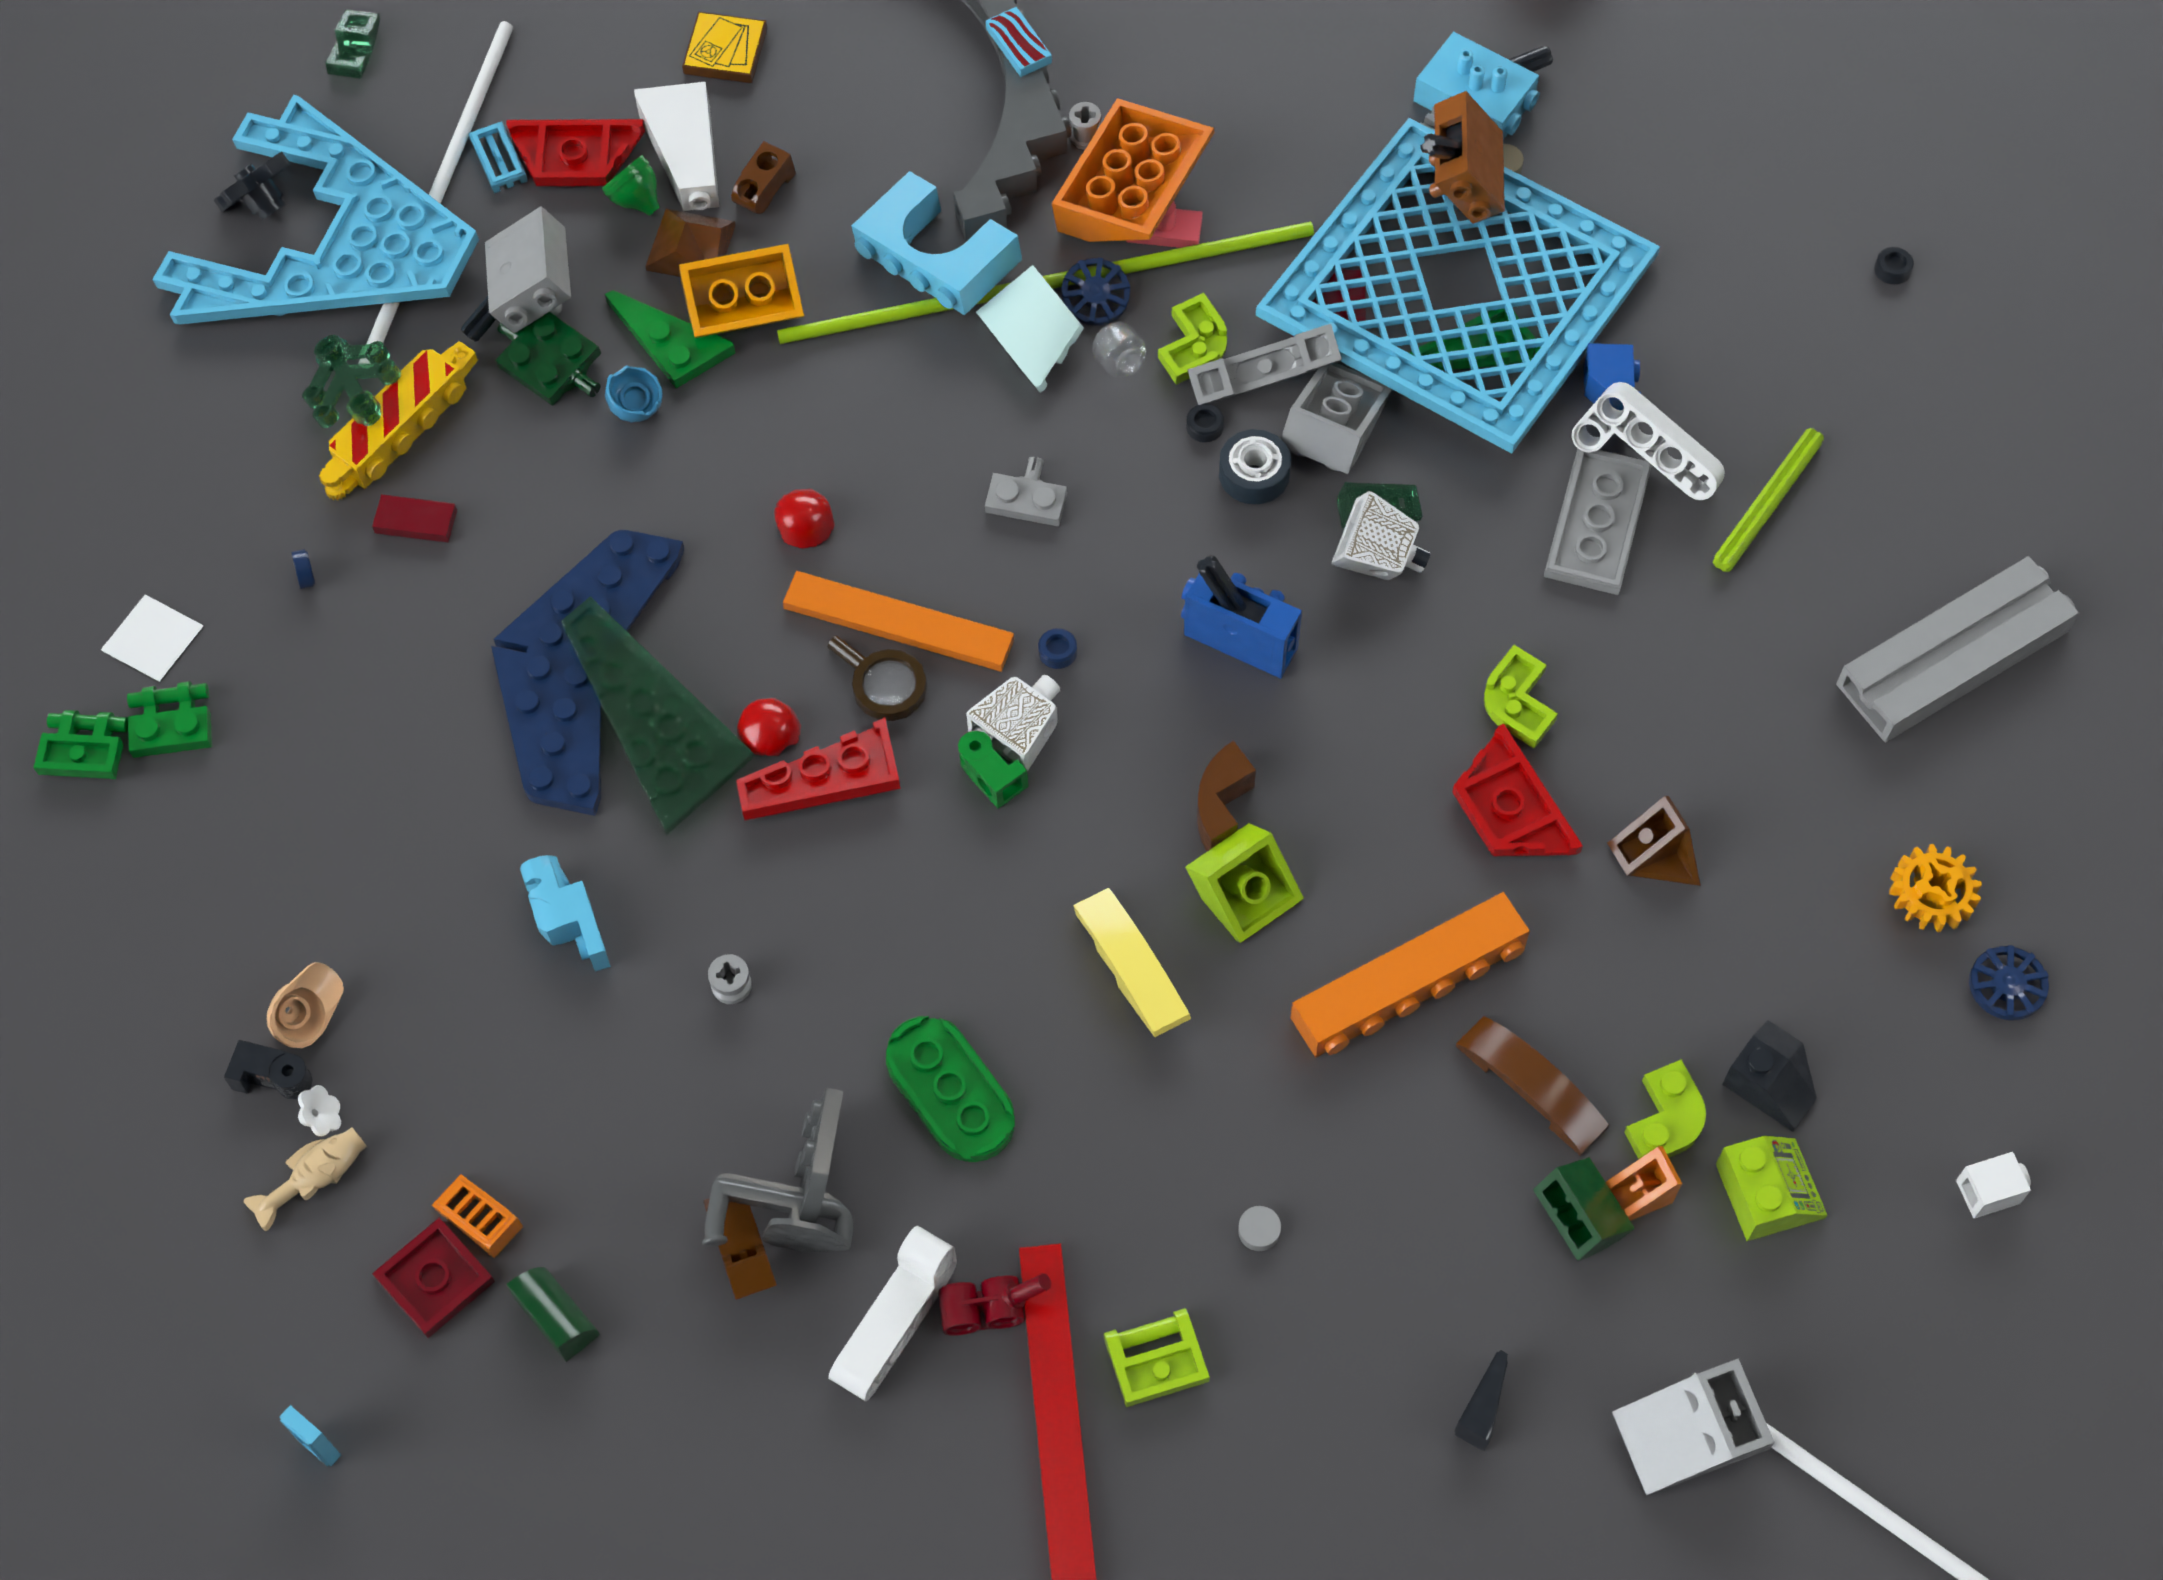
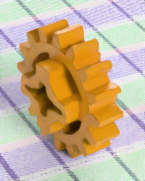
M1930 844L1925 854L1919 847H1915L1910 857L1906 855L1901 857L1897 865L1898 867H1895L1890 877L1894 883L1889 890V894L1899 896L1894 904L1895 909L1906 908L1908 910L1905 916L1907 922L1915 917L1920 919L1919 929L1924 930L1928 923H1934L1936 932H1941L1947 922L1954 930L1959 926L1962 921L1961 919L1965 921L1970 919L1974 912L1973 908H1976L1980 902L1981 897L1976 893L1980 890L1982 882L1972 880L1977 871L1976 867L1965 868L1963 866L1966 859L1964 854L1956 859L1951 857V847L1947 846L1943 853H1937L1935 845ZM1914 872L1915 877L1913 880L1915 885L1910 887V875ZM1960 889L1961 899L1960 902L1957 904L1956 899L1958 895L1956 894V890Z

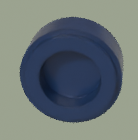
M305 549L291 552L300 589L314 587L315 580L308 552Z
M1060 628L1045 632L1038 643L1040 660L1046 666L1054 669H1062L1071 665L1077 656V641L1074 635Z

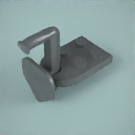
M826 1088L819 1101L813 1100L810 1112H807L805 1115L801 1136L808 1138V1140L805 1142L803 1152L798 1154L794 1177L801 1178L799 1187L732 1173L721 1174L714 1180L706 1214L705 1239L702 1240L703 1246L714 1247L728 1242V1238L724 1236V1224L728 1202L731 1201L790 1213L789 1218H774L769 1221L763 1231L762 1240L770 1245L801 1252L850 1250L854 1230L853 1217L850 1210L829 1193H825L843 1091ZM822 1217L836 1220L834 1232L820 1224H816L817 1218Z

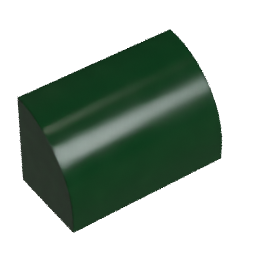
M1590 1157L1556 1167L1533 1189L1577 1261L1601 1252L1635 1229Z
M533 1268L506 1284L516 1302L566 1362L600 1335L599 1331L547 1268Z

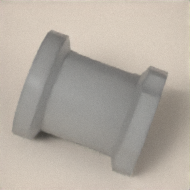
M1080 102L1074 105L1069 112V120L1073 126L1071 128L1070 142L1076 148L1085 150L1101 121L1100 109L1090 102Z

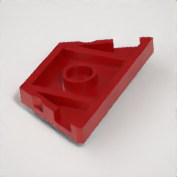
M644 119L506 120L508 133L536 186H605L614 178L645 133Z
M1504 724L1499 725L1492 739L1473 759L1470 768L1464 771L1454 784L1452 791L1491 855L1549 856L1577 855L1581 853L1582 843Z

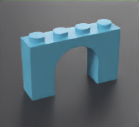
M909 171L851 225L855 238V248L864 258H872L882 264L892 275L898 274L908 280L918 291H926L931 294L944 307L953 308L965 315L1022 260L1018 235L990 219L966 243L953 251L942 254H927L910 246L912 240L941 212V206L936 186Z

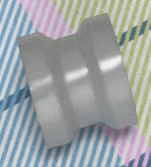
M727 954L716 958L711 963L708 969V980L715 998L720 1002L737 1004L750 994L752 980L747 964L742 958L733 954Z

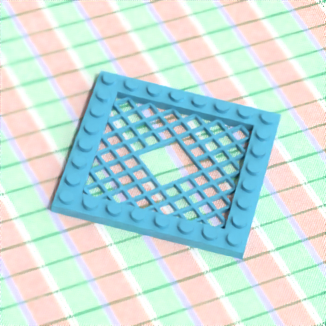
M1408 118L1257 305L1256 316L1294 337L1296 334L1331 324L1342 363L1512 454L1586 354L1588 343H1594L1658 256L1660 246L1504 167L1505 211L1501 212L1498 216H1492L1474 224L1470 220L1458 221L1454 211L1458 208L1446 195H1442L1444 203L1426 205L1423 194L1430 193V184L1420 185L1417 174L1435 173V167L1429 162V154L1421 151L1420 145L1425 143V135L1435 134V131ZM1411 178L1413 186L1402 188ZM1416 195L1419 206L1401 208L1398 197ZM1392 201L1394 210L1384 211ZM1447 211L1450 223L1432 224L1429 213ZM1423 216L1426 226L1408 229L1404 217ZM1398 219L1401 230L1382 231L1379 221ZM1523 220L1529 222L1532 232L1514 234L1511 222ZM1373 225L1375 234L1365 235ZM1504 225L1507 235L1489 238L1486 226ZM1479 228L1482 239L1464 241L1462 229ZM1454 231L1457 243L1439 245L1436 233ZM1429 235L1431 247L1414 249L1411 237ZM1558 237L1561 239L1563 248L1546 251L1542 239ZM1403 238L1407 250L1389 253L1386 241ZM1535 240L1539 252L1521 254L1517 242ZM1379 242L1382 254L1363 255L1360 244ZM1510 244L1513 256L1496 258L1492 246ZM1485 247L1502 300L1433 310L1417 257ZM1354 249L1357 257L1346 259ZM1589 253L1593 256L1596 265L1578 267L1574 255ZM1567 256L1570 268L1553 271L1549 259ZM1410 258L1413 270L1395 273L1392 261ZM1542 260L1545 272L1528 275L1524 263ZM1385 262L1388 274L1370 277L1367 265ZM1517 264L1520 276L1502 277L1499 266ZM1360 266L1363 278L1344 280L1341 268ZM1335 273L1338 282L1327 283ZM1596 273L1585 287L1581 275ZM1574 277L1577 289L1559 290L1556 279ZM1417 280L1420 291L1401 293L1398 281ZM1548 280L1552 293L1535 295L1531 283ZM1391 282L1394 295L1376 297L1373 285ZM1523 284L1527 296L1509 299L1506 287ZM1366 286L1368 299L1350 300L1347 289ZM1341 291L1344 302L1325 305L1323 292ZM1315 297L1318 304L1312 301ZM1577 298L1567 311L1563 300ZM1423 299L1426 312L1408 314L1404 302ZM1556 301L1559 313L1542 316L1538 303ZM1398 304L1401 315L1382 318L1380 305ZM1530 305L1534 317L1516 320L1512 307ZM1372 307L1375 319L1357 322L1353 309ZM1505 308L1509 321L1491 323L1487 311ZM1347 311L1349 321L1333 312ZM1480 312L1484 325L1465 327L1462 315ZM1454 316L1458 329L1440 331L1436 319ZM1429 320L1433 332L1414 335L1411 322ZM1559 322L1550 336H1548L1545 324ZM1404 324L1407 336L1389 339L1385 326ZM1537 325L1541 338L1523 340L1519 328ZM1378 328L1381 338L1365 329ZM1512 329L1516 342L1497 344L1494 332ZM1486 333L1490 346L1472 348L1468 336ZM1461 337L1465 349L1446 352L1443 339ZM1436 341L1439 353L1421 356L1417 343ZM1410 345L1413 355L1397 346ZM1541 347L1530 361L1526 349ZM1519 350L1523 363L1504 365L1501 353ZM1493 354L1497 367L1479 369L1475 357ZM1468 358L1471 371L1453 373L1449 360ZM1442 362L1445 372L1429 363ZM1522 372L1511 387L1508 374ZM1500 375L1504 388L1485 390L1482 378ZM1474 379L1477 389L1462 381ZM1503 397L1500 402L1494 398Z

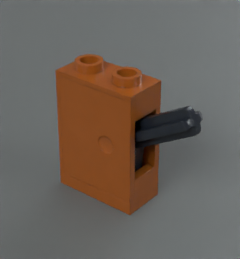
M1467 91L1434 104L1435 134L1425 135V143L1420 145L1421 151L1429 154V162L1435 167V183L1429 186L1431 196L1437 198L1446 195L1472 224L1504 212L1503 131Z

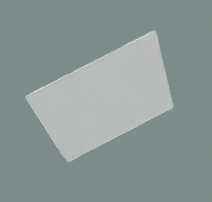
M145 594L101 650L160 682L204 625Z

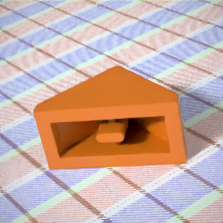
M1658 1146L1607 1180L1606 1184L1631 1221L1672 1204L1682 1182L1663 1146Z

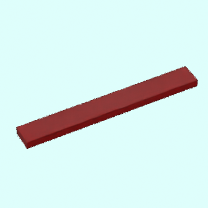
M1061 1243L1019 1248L1022 1283L1042 1273L1047 1274L1051 1279V1288L1026 1300L1024 1305L1051 1579L1097 1580Z

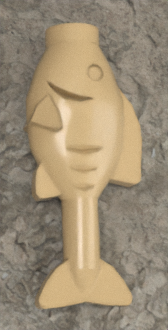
M353 1127L344 1133L308 1143L286 1161L288 1167L293 1170L288 1181L268 1196L256 1195L244 1199V1203L255 1214L261 1228L264 1231H268L276 1218L278 1208L298 1193H300L304 1200H308L318 1189L324 1188L330 1183L337 1184L342 1175L367 1145Z

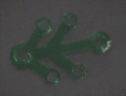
M337 335L324 337L317 343L314 349L319 368L310 385L302 394V398L309 407L315 409L313 418L322 428L334 425L339 419V413L335 406L345 389L350 398L346 410L355 422L364 426L375 424L382 414L381 405L371 392L363 390L357 379L378 378L383 385H391L400 378L401 370L393 360H388L390 352L381 341H375L366 345H350L347 340L339 338ZM366 358L370 362V364L349 365L347 360ZM334 370L336 374L326 392L324 386Z

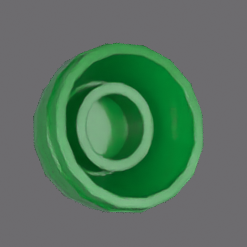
M643 155L638 157L601 188L613 203L623 208L638 210L648 216L660 208L657 199L656 175L649 165V161Z

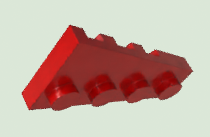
M883 718L873 722V728L856 734L854 730L840 736V742L821 750L818 746L803 752L804 756L795 761L787 763L783 760L737 779L744 821L901 789L886 719Z

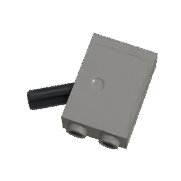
M542 206L485 242L488 296L463 324L461 331L472 341L477 342L497 319L512 333H516L548 312L555 316L562 311V303L571 298L565 227Z

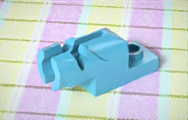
M539 856L521 864L520 871L529 892V902L537 928L543 937L551 945L576 940L582 960L590 958L595 972L611 967L583 881L570 884L556 856Z

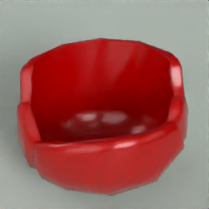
M811 488L793 490L782 496L776 504L774 510L775 521L783 541L788 545L798 548L816 547L827 540L834 529L833 513L828 500L824 495Z
M776 698L757 699L750 703L742 711L737 725V733L742 745L753 754L760 756H779L787 746L798 743L801 724L794 710Z

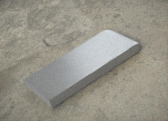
M1577 448L1543 577L1619 595L1652 464L1645 460L1603 450L1588 453Z

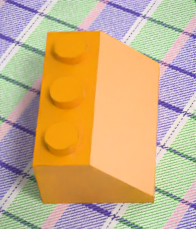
M789 244L679 264L684 296L695 338L804 317Z

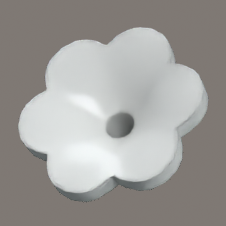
M316 1085L310 1090H305L299 1094L298 1102L301 1109L298 1118L302 1125L311 1127L313 1133L317 1136H324L329 1131L339 1129L341 1126V1119L338 1115L340 1103L336 1097L328 1095L327 1090L321 1085Z

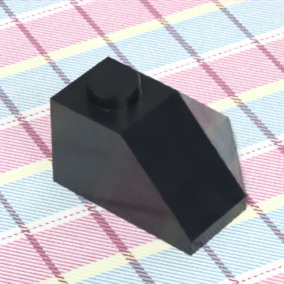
M1769 1020L1749 1040L1731 1065L1722 1084L1792 1132L1817 1098L1804 1044Z

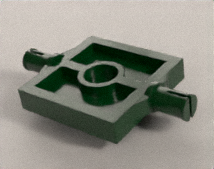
M551 312L544 314L516 333H512L502 323H499L498 332L512 341L495 360L498 367L553 406L564 393L576 386L590 397L596 396L595 392H599L600 384L586 375L589 366L602 354L599 346Z

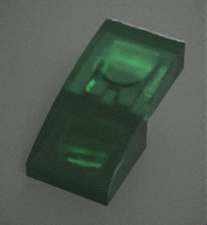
M349 9L344 11L335 28L337 42L325 62L327 74L362 78L376 41L380 24L379 13Z

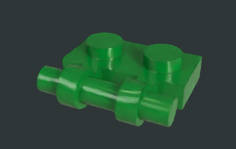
M191 681L177 683V687L157 689L156 686L143 687L142 692L128 693L127 703L130 709L144 707V714L128 716L129 752L132 757L137 758L211 748V712L207 706L195 707V700L209 698L208 684L192 685ZM179 702V710L160 712L161 704Z
M64 710L63 713L48 714L47 727L58 729V733L41 734L33 767L38 775L116 779L124 743L120 737H112L111 735L114 732H128V717H116L112 712H99L97 715H80L78 710ZM79 730L93 731L92 735H76Z

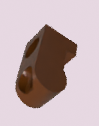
M763 141L736 181L731 194L732 201L756 214H762L768 208L773 196L784 182L789 183L796 174L791 154ZM772 156L776 157L778 161L772 159Z

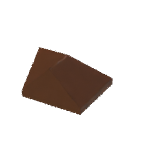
M665 209L645 266L646 271L680 277L679 264L726 256L736 226L735 221Z

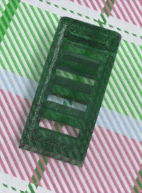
M1345 482L1337 496V506L1342 528H1345L1356 498L1368 491L1375 493L1383 500H1388L1389 504L1414 521H1420L1423 517L1416 485ZM1398 498L1404 499L1405 508H1400Z

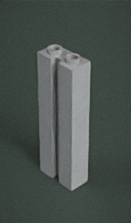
M2027 556L1846 664L1836 685L1886 743L2068 633L2079 612L2075 609L2073 601L2067 595L2062 594L2059 590L2053 592L2049 587L2050 578L2048 573Z

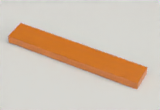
M800 571L795 572L783 600L784 609L1000 672L1004 668L1014 642V633Z

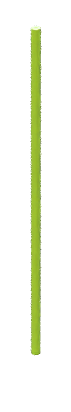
M1310 221L1113 261L1112 263L1119 265L1122 271L1128 274L1314 236V228ZM1097 266L1087 267L1091 276H1095ZM1102 267L1101 277L1105 278L1111 270ZM1082 270L1073 275L1083 281L1086 280ZM1068 271L1042 277L1052 289L1060 288ZM1069 281L1068 286L1074 285L1075 283ZM1010 283L994 286L977 304L990 301ZM937 298L779 329L777 334L779 343L785 344L952 310L953 308H946Z

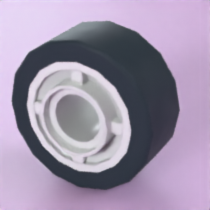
M1249 429L1238 432L1226 441L1220 451L1219 479L1222 487L1233 499L1245 504L1260 505L1273 501L1284 492L1289 483L1291 454L1287 445L1277 435L1266 430ZM1256 465L1260 468H1251L1249 466Z

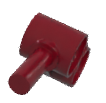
M1042 1273L1019 1284V1279L1016 1276H996L982 1281L980 1284L981 1291H977L976 1285L971 1282H957L942 1286L938 1290L943 1333L949 1336L971 1334L979 1330L1005 1329L1020 1325L1024 1322L1023 1306L1026 1300L1051 1288V1279L1047 1274Z

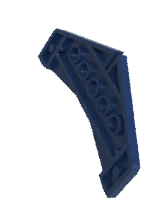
M618 530L611 533L493 639L496 647L491 646L521 780L525 793L532 802L578 813L596 815L601 800L602 676L613 651L664 579L669 580L679 566L684 552L683 541L630 530Z

